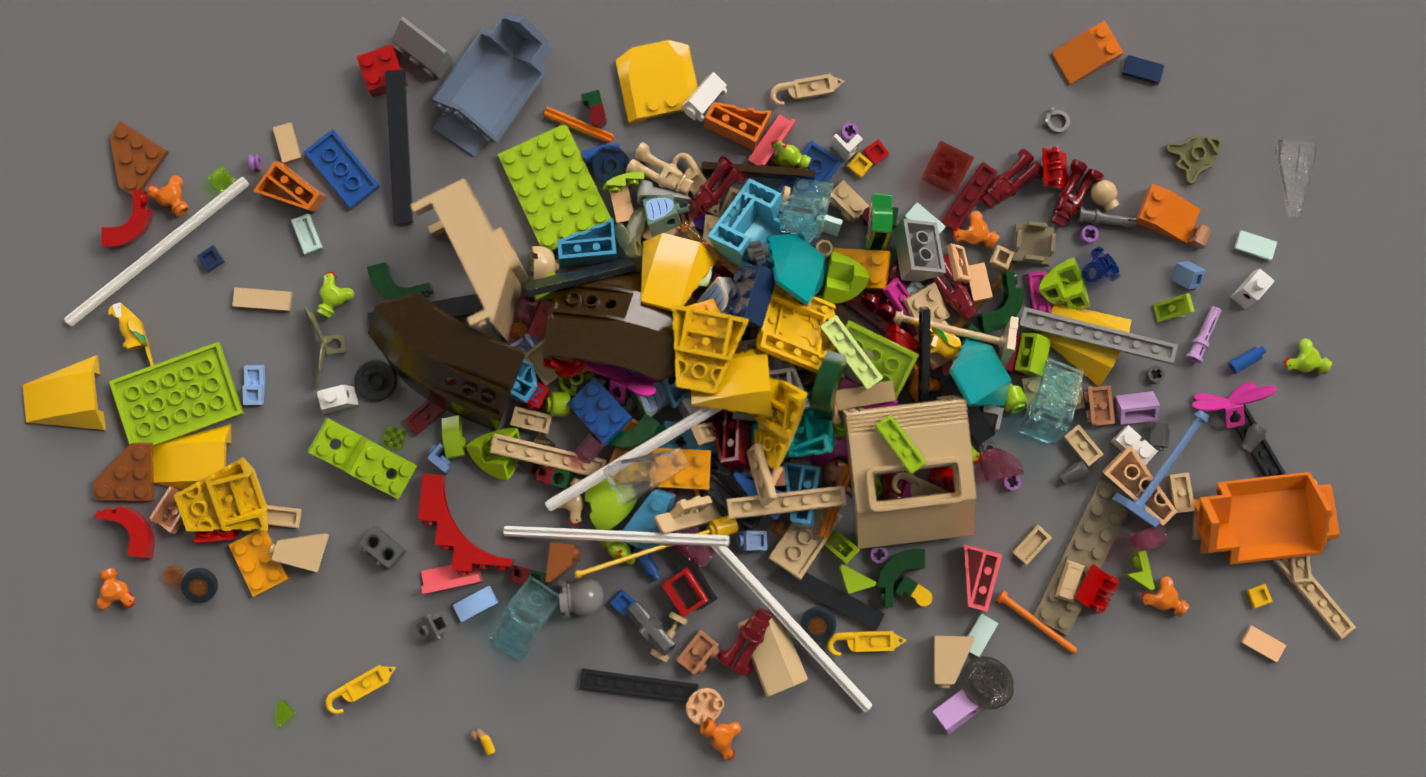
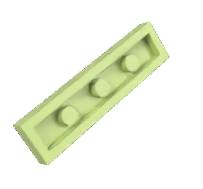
M837 315L820 326L837 351L846 355V363L866 390L883 379L882 375Z

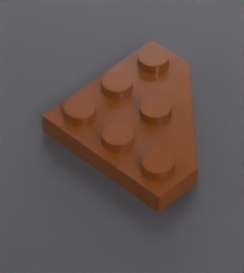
M121 121L110 135L118 185L133 196V189L143 190L169 152Z
M153 442L131 443L94 480V500H154Z

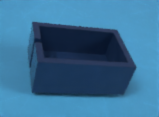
M761 264L738 269L734 275V283L729 292L728 303L723 314L750 319L745 330L762 328L776 283L773 271Z

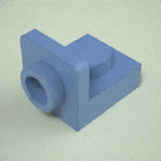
M439 443L437 446L435 444L428 452L430 454L428 459L448 474L453 469L449 465L451 461L443 455L439 457L440 453L444 450V445Z
M740 531L737 533L736 545L738 546V551L767 550V531Z

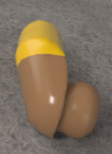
M477 728V730L471 732L473 741H481L486 755L495 752L490 737L483 729Z

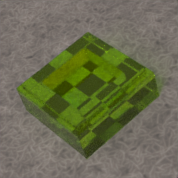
M388 426L382 444L402 450L408 431Z

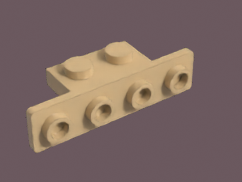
M696 496L688 501L686 499L680 500L675 504L676 507L671 512L657 515L654 520L661 534H667L707 524L711 520L720 518L721 515L710 496Z

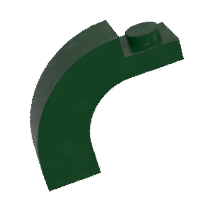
M386 262L367 267L373 286L387 300L421 292L422 296L428 298L430 294L434 293L433 286L430 283L413 287H400L396 285L392 279L390 267Z
M1013 270L1000 271L1003 285V299L1000 305L992 311L977 314L979 330L982 333L993 332L1006 327L1011 316L1016 317L1022 307L1024 287L1016 288L1017 275Z
M827 350L819 368L812 394L811 410H814V416L830 421L833 420L835 416L836 392L846 369V355Z
M645 413L634 428L628 431H620L609 444L620 450L631 451L667 428Z
M910 549L899 552L889 558L882 566L877 577L876 587L884 588V591L880 592V603H883V607H893L894 582L902 571L907 569H925V549Z

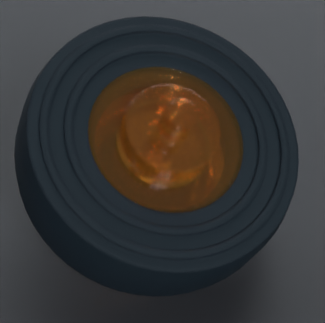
M194 568L188 571L181 582L182 593L188 600L195 603L209 601L218 589L216 576L205 568Z
M816 606L804 613L801 619V627L815 642H824L833 636L836 630V619L827 608Z

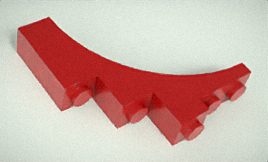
M423 473L418 520L423 521V525L435 526V522L437 523L435 545L440 546V550L452 551V547H454L452 570L457 571V575H469V572H474L475 565L479 569H489V566H497L496 570L508 571V567L513 568V559L502 558L485 552L473 544L458 528L450 513L446 499V477Z

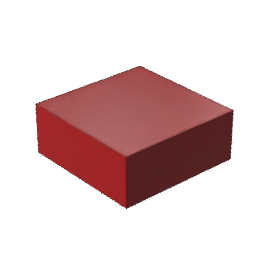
M879 139L863 150V153L873 163V166H876L890 154Z

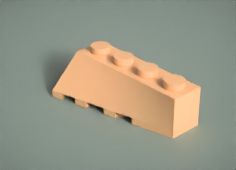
M1131 444L1118 454L1103 470V473L1133 500L1140 498L1154 478ZM1159 485L1145 503L1146 507L1144 509L1160 520L1159 523L1163 526L1177 512Z

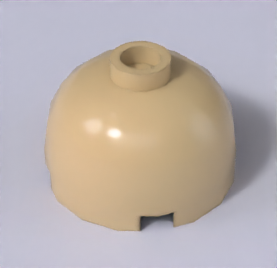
M531 246L529 271L533 273V276H530V281L547 277L550 272L559 271V260L555 259L554 253L550 249L542 246Z

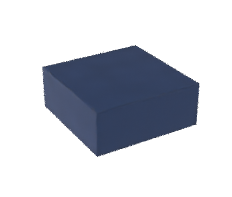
M213 245L197 255L208 272H211L225 262Z

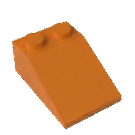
M1103 21L1078 35L1051 54L1067 82L1071 85L1119 60L1124 52L1106 21Z
M1152 184L1145 192L1136 215V221L1134 222L1137 225L1187 244L1201 209L1174 192Z

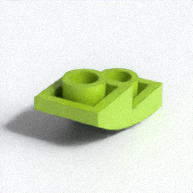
M630 172L616 176L605 183L603 190H609L610 193H619L620 190L624 189L626 183L628 186H638L639 182L644 180V172Z
M459 415L442 418V438L447 459L465 456L466 438L462 436L463 418Z

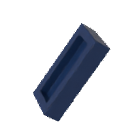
M1128 55L1122 75L1158 85L1165 65Z

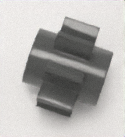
M759 240L750 242L752 247L747 248L750 261H756L757 265L766 263L765 258L770 257L766 243L761 244Z
M719 455L713 456L710 467L711 473L717 474V478L730 476L732 469L721 463Z

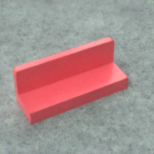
M779 114L749 157L748 162L753 165L768 166L777 153L772 148L771 142L777 140L784 143L795 127L796 120L792 119L789 121Z
M452 565L421 572L424 585L421 586L422 594L483 582L481 570L477 568V565H475L474 572H469V575H457V571L452 570Z

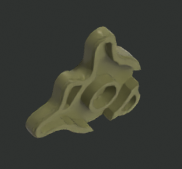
M1193 135L1181 143H1168L1165 150L1168 154L1179 157L1175 167L1185 173V182L1191 185L1196 182L1200 173L1207 171L1215 164L1222 142L1216 137L1205 138Z

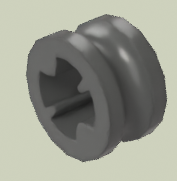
M1152 366L1146 372V379L1152 384L1161 382L1165 377V372L1160 366ZM1151 371H1152V372L1158 371V372H1159L1158 376H1160V377H1159V378L1157 377V378L1153 379V378H1152V375H1153V374H1151Z

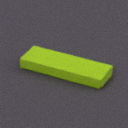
M892 414L874 426L910 475L927 463Z

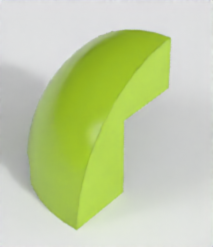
M831 252L822 299L835 304L856 297L863 291L870 279L867 270L852 258L840 253Z
M1075 257L1054 267L1041 281L1039 291L1050 303L1065 305L1067 309L1090 307L1085 282Z
M518 428L492 431L466 445L474 462L486 473L501 480L508 481L517 466L515 459L489 453L494 433L520 439Z
M605 479L586 490L585 501L591 505L592 513L589 516L596 529L610 530L619 524L633 509L639 494L629 486L609 479Z

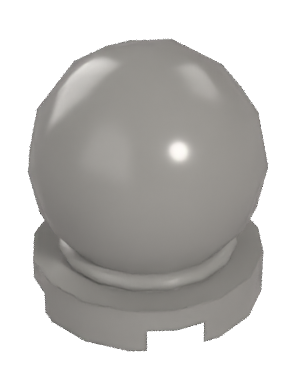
M586 577L575 579L571 584L567 583V579L558 580L562 618H570L572 611L577 615L587 616L600 609L604 601V592L597 581Z

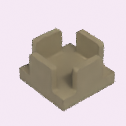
M1028 221L1027 224L1016 223L1012 250L1014 255L1011 262L1050 266L1051 256L1055 252L1056 234H1054V228L1047 227V223Z

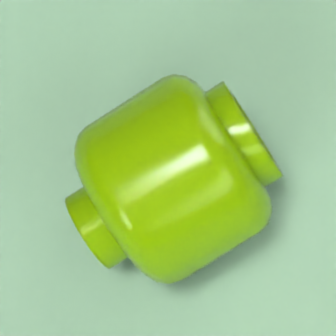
M1010 384L1003 408L1005 411L1015 414L1025 409L1027 398L1021 386Z
M552 392L549 397H546V411L550 412V415L553 417L569 416L572 410L567 405L572 399L568 392Z

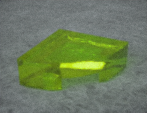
M282 699L276 707L275 720L277 725L281 727L296 714L285 699Z

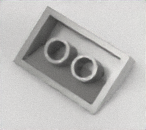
M404 17L400 19L392 39L395 44V50L401 55H408L410 57L409 60L417 67L421 65L425 68L423 71L431 78L435 76L440 79L453 63L448 51Z
M903 219L893 229L901 280L920 282L944 275L946 270L937 223Z

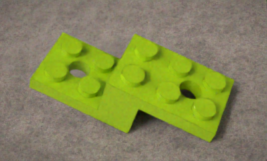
M327 417L307 451L397 499L400 498L417 467L416 464ZM333 439H338L340 442L339 446L332 449L330 442ZM393 468L395 470L394 477L387 478L386 472Z

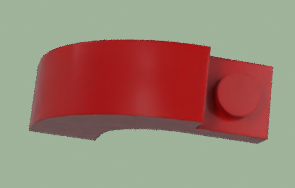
M133 189L132 215L125 224L119 227H101V246H127L139 240L146 233L153 217V210L146 209L148 205L146 191Z
M117 506V509L104 508V511L96 510L95 518L119 522L127 529L130 537L127 555L153 558L155 549L154 533L151 525L143 515L123 506Z

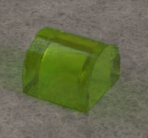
M223 165L207 176L220 192L235 181Z

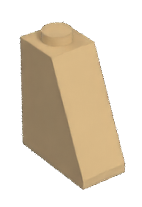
M321 533L277 540L276 544L272 543L269 555H272L271 560L318 572L329 534Z
M933 636L934 684H938V688H950V684H955L973 645V636Z

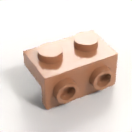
M1111 385L1087 387V391L1084 392L1085 403H1089V410L1086 411L1087 422H1091V426L1115 424Z
M170 486L149 517V520L161 525L170 533L176 534L183 520L174 494L181 490Z
M700 630L676 661L690 671L691 674L695 675L698 673L700 675L707 666L705 661L709 657L713 659L718 653L719 649L717 647L719 644L704 631Z

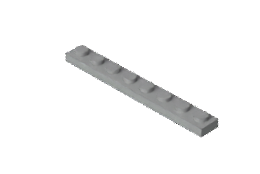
M1024 307L1019 325L1022 328L1172 365L1178 348V344Z

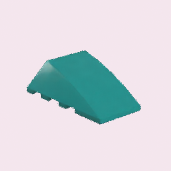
M796 234L768 236L766 242L770 244L768 251L773 255L770 260L775 265L772 269L776 284L807 306L826 282L827 268L825 255Z
M968 338L964 339V345L960 347L961 352L957 353V359L953 361L949 372L968 406H1005L1011 378L993 346Z
M814 386L811 387V391L807 392V399L810 404V407ZM811 408L803 411L794 438L784 458L831 453L836 444L832 421L814 416V410H811ZM758 422L751 426L753 444L754 430H758Z

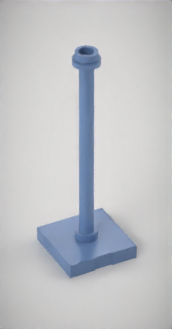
M1201 410L1195 412V420L1138 500L1132 502L1117 492L1112 498L1154 527H1157L1160 520L1144 510L1146 507L1145 503L1203 421L1205 423L1208 422L1209 415Z

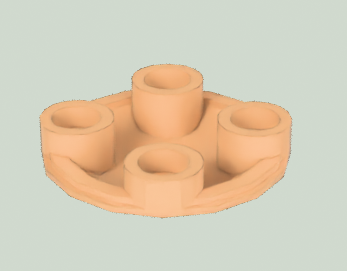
M699 689L689 697L686 704V714L689 720L698 725H702L706 719L715 721L724 707V701L714 689Z

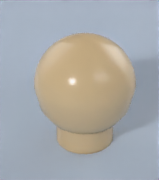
M1102 180L1093 185L1091 199L1097 205L1103 206L1106 212L1119 205L1116 199L1117 189L1112 182Z

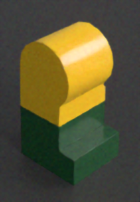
M906 575L903 576L893 591L899 596L906 593L919 606H928L932 602L931 592Z

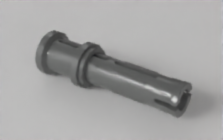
M1080 207L1076 214L1077 224L1084 222L1090 223L1092 226L1104 224L1134 229L1136 222H1133L1136 221V217L1101 213L1099 209L1087 210Z

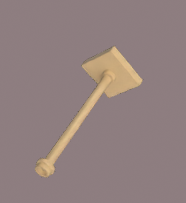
M901 310L895 313L894 322L899 325L901 322L911 324L912 321H916L919 323V318L903 315ZM1011 316L1000 337L930 321V327H935L946 333L998 345V357L1005 368L1015 351L1019 318Z

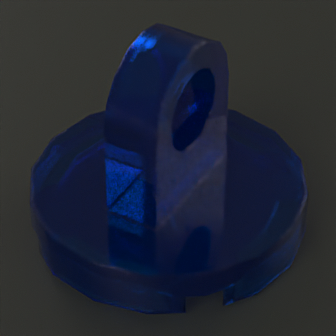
M1098 246L1091 251L1093 261L1082 270V277L1085 281L1096 283L1104 277L1110 281H1115L1120 277L1118 265L1111 255L1103 253L1104 248ZM1091 268L1096 270V276L1093 279L1088 275Z

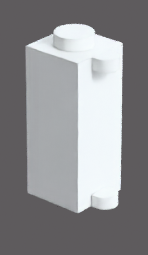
M713 72L704 79L681 108L687 116L702 122L705 118L703 113L719 94L725 95L727 93L725 88L727 85Z

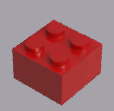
M392 44L356 56L367 89L372 97L386 93L385 70H403Z

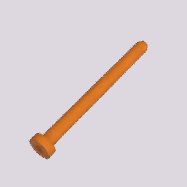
M1005 590L998 595L996 601L999 604L1003 602L1072 654L1076 653L1077 648L1010 599Z

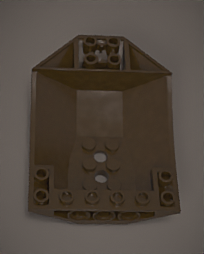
M574 265L570 268L569 271L589 267L592 265ZM630 272L556 290L549 310L542 355L616 367L659 380L660 383L676 374L673 312L641 304L642 273ZM691 295L684 306L686 307L698 302ZM592 300H596L594 304H588ZM610 302L616 303L614 308H606V305Z
M421 292L376 304L368 335L396 374L412 390L439 407L494 431L498 430L527 351L489 337L465 325L422 296ZM447 378H453L456 384L449 383Z

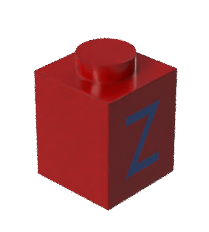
M537 382V389L525 406L533 411L536 408L542 410L546 397H549L552 390Z

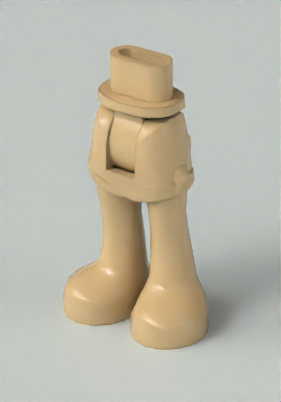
M642 142L636 150L635 157L661 170V174L649 169L636 159L630 161L626 173L644 172L645 177L658 183L661 188L666 187L675 190L677 193L682 192L687 195L694 181L688 179V176L678 170L674 164H668L650 153L649 146Z

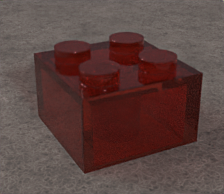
M940 140L921 179L955 196L974 157Z

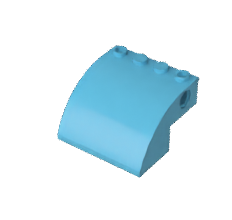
M749 178L708 234V239L730 263L741 269L757 265L756 261L751 262L747 248L752 247L750 242L759 240L761 244L766 243L768 248L770 246L766 242L768 236L796 234L810 244L817 231L814 220L784 206L781 193ZM769 252L770 257L765 258L766 263L761 265L773 271L772 268L775 265L770 260L773 255Z

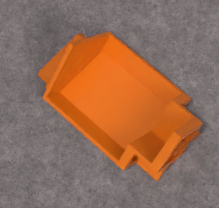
M1310 472L1217 482L1215 496L1194 499V506L1198 514L1197 519H1195L1197 534L1201 536L1200 554L1224 551L1230 565L1320 555L1324 552L1327 540L1338 539L1340 536L1332 486L1330 484L1318 485Z

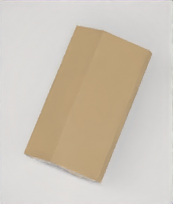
M770 610L767 612L772 614V618L769 621L770 625L765 633L764 641L762 644H759L751 657L766 697L808 680L788 629ZM750 618L737 623L738 628L744 625ZM746 639V641H745L746 647H747L748 643L750 642V641H748L747 639Z

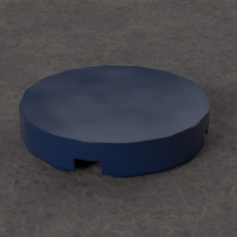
M613 145L604 146L594 154L591 161L592 170L600 181L606 183L608 180L626 173L629 159L626 153L619 147Z

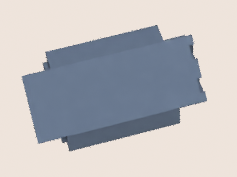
M509 12L503 14L493 30L483 27L432 98L437 103L436 107L443 112L432 129L474 157L477 156L486 141L498 142L548 72V69L542 62L551 51V48L547 45L549 40L525 17Z

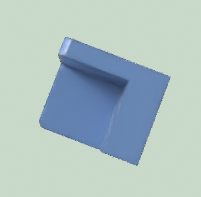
M1190 261L1178 262L1172 276V281L1188 290L1200 288L1206 270Z

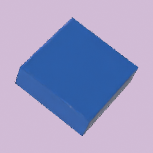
M622 589L609 604L624 617L628 608L636 603V601Z

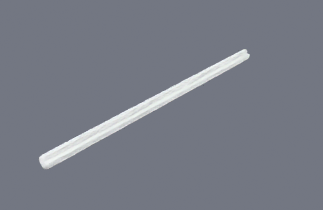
M244 177L239 178L64 318L65 322L69 326L79 322L249 186L248 181Z
M699 409L545 502L546 507L550 511L555 510L722 409Z
M505 526L503 529V535L507 537L729 546V536L661 534L655 532Z
M711 546L862 711L867 712L872 707V703L728 547Z

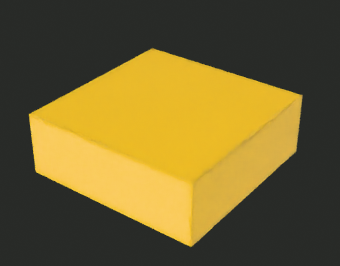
M858 152L846 168L861 179L873 166V163Z
M1266 584L1246 590L1251 606L1254 609L1273 602Z

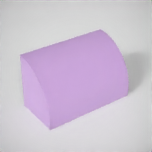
M1153 391L1115 396L1116 412L1120 425L1159 420L1160 404Z
M963 688L936 708L933 713L946 732L951 734L979 713L980 709Z

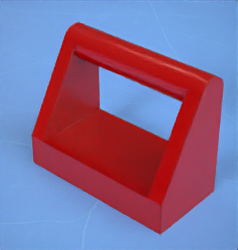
M688 567L661 584L682 617L709 601ZM683 575L700 600V602L689 609L686 608L671 584Z

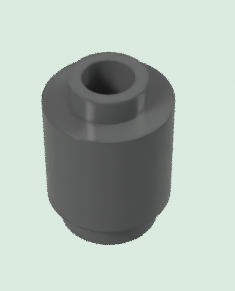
M1153 423L1152 427H1150L1149 444L1157 451H1164V448L1169 446V424Z

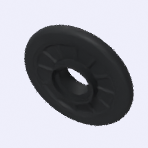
M368 361L356 372V390L361 397L368 401H382L388 398L396 387L397 378L395 371L384 361ZM377 375L381 379L380 384L373 386L371 378Z

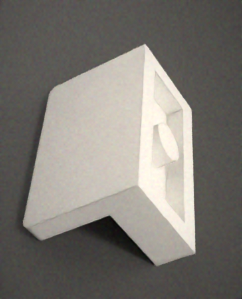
M835 134L831 147L847 162L860 149L863 138L857 134L846 144Z

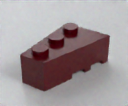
M722 409L710 416L711 428L715 433L717 440L715 443L721 463L732 470L750 467L746 451L751 446V421L733 419V412Z

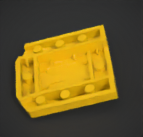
M667 40L632 47L615 60L629 124L644 122L648 118L682 111L685 113L681 106L698 88L689 45Z
M775 283L763 327L759 328L757 349L818 374L827 350L835 352L836 349L820 328V326L835 316V304L815 296L806 306Z

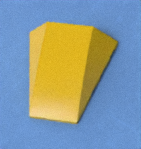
M665 233L643 241L641 304L672 311V304L684 306L691 297L692 292L698 288L701 280L707 276L710 268L716 264L717 260L697 241Z
M1055 303L1051 310V314L1120 331H1130L1131 319L1087 309H1067L1065 305ZM1042 332L1039 333L1051 339L1050 347L1079 369L1097 387L1105 380L1120 353L1119 351Z
M672 304L676 386L716 394L750 319Z
M755 347L734 354L716 394L691 389L692 406L717 410L720 408L730 412L739 411L750 415L759 414L772 418L767 353Z
M98 355L24 384L23 395L26 423L106 430L104 412L98 410L95 375L100 374Z
M769 377L772 418L765 417V415H755V420L758 421V430H754V444L762 443L767 464L773 469H779L798 428L808 393L787 381Z
M231 424L179 437L154 446V483L183 490L226 467V445L231 444Z
M244 457L174 494L186 531L268 530L267 504L255 469Z

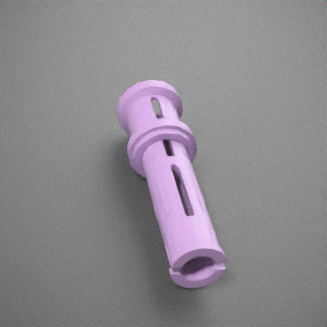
M1210 306L1200 332L1193 339L1190 352L1186 354L1188 360L1202 363V356L1205 350L1209 348L1208 341L1222 312L1221 309Z

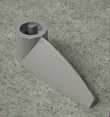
M641 181L637 186V203L644 206L643 199L667 194H672L676 203L687 201V204H690L691 198L674 190L654 187L650 181Z

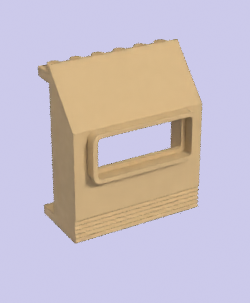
M461 179L411 204V207L417 216L435 208L440 221L428 226L433 237L447 232L485 310L467 318L470 326L499 341L503 336L508 342L522 294L520 283L530 280L501 227L496 230L493 229L465 179Z
M950 395L937 397V401L873 409L854 407L841 410V416L844 420L856 531L854 532L859 549L974 535L976 489L966 400L964 398ZM892 414L927 462L919 469L952 465L955 492L876 501L874 475L907 470L874 426Z

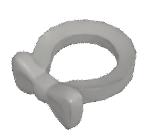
M1051 107L1043 125H1047L1053 132L1061 133L1069 127L1070 118L1064 111L1054 110L1055 108ZM1051 115H1062L1066 121L1065 126L1062 128L1054 127L1050 121Z

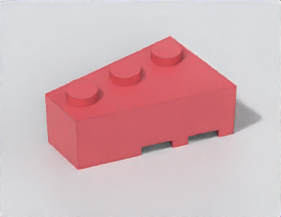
M964 544L968 607L988 612L1002 554Z

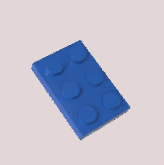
M595 377L567 403L605 446L633 419Z

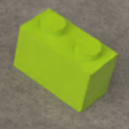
M1022 333L1015 370L1028 376L1044 377L1051 339L1038 333Z

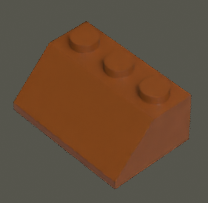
M550 542L546 582H557L577 566V561H581L582 550H579V546Z

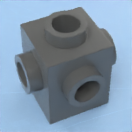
M443 612L434 616L430 613L422 617V622L416 625L424 643L430 640L434 643L444 638L442 634L451 630Z

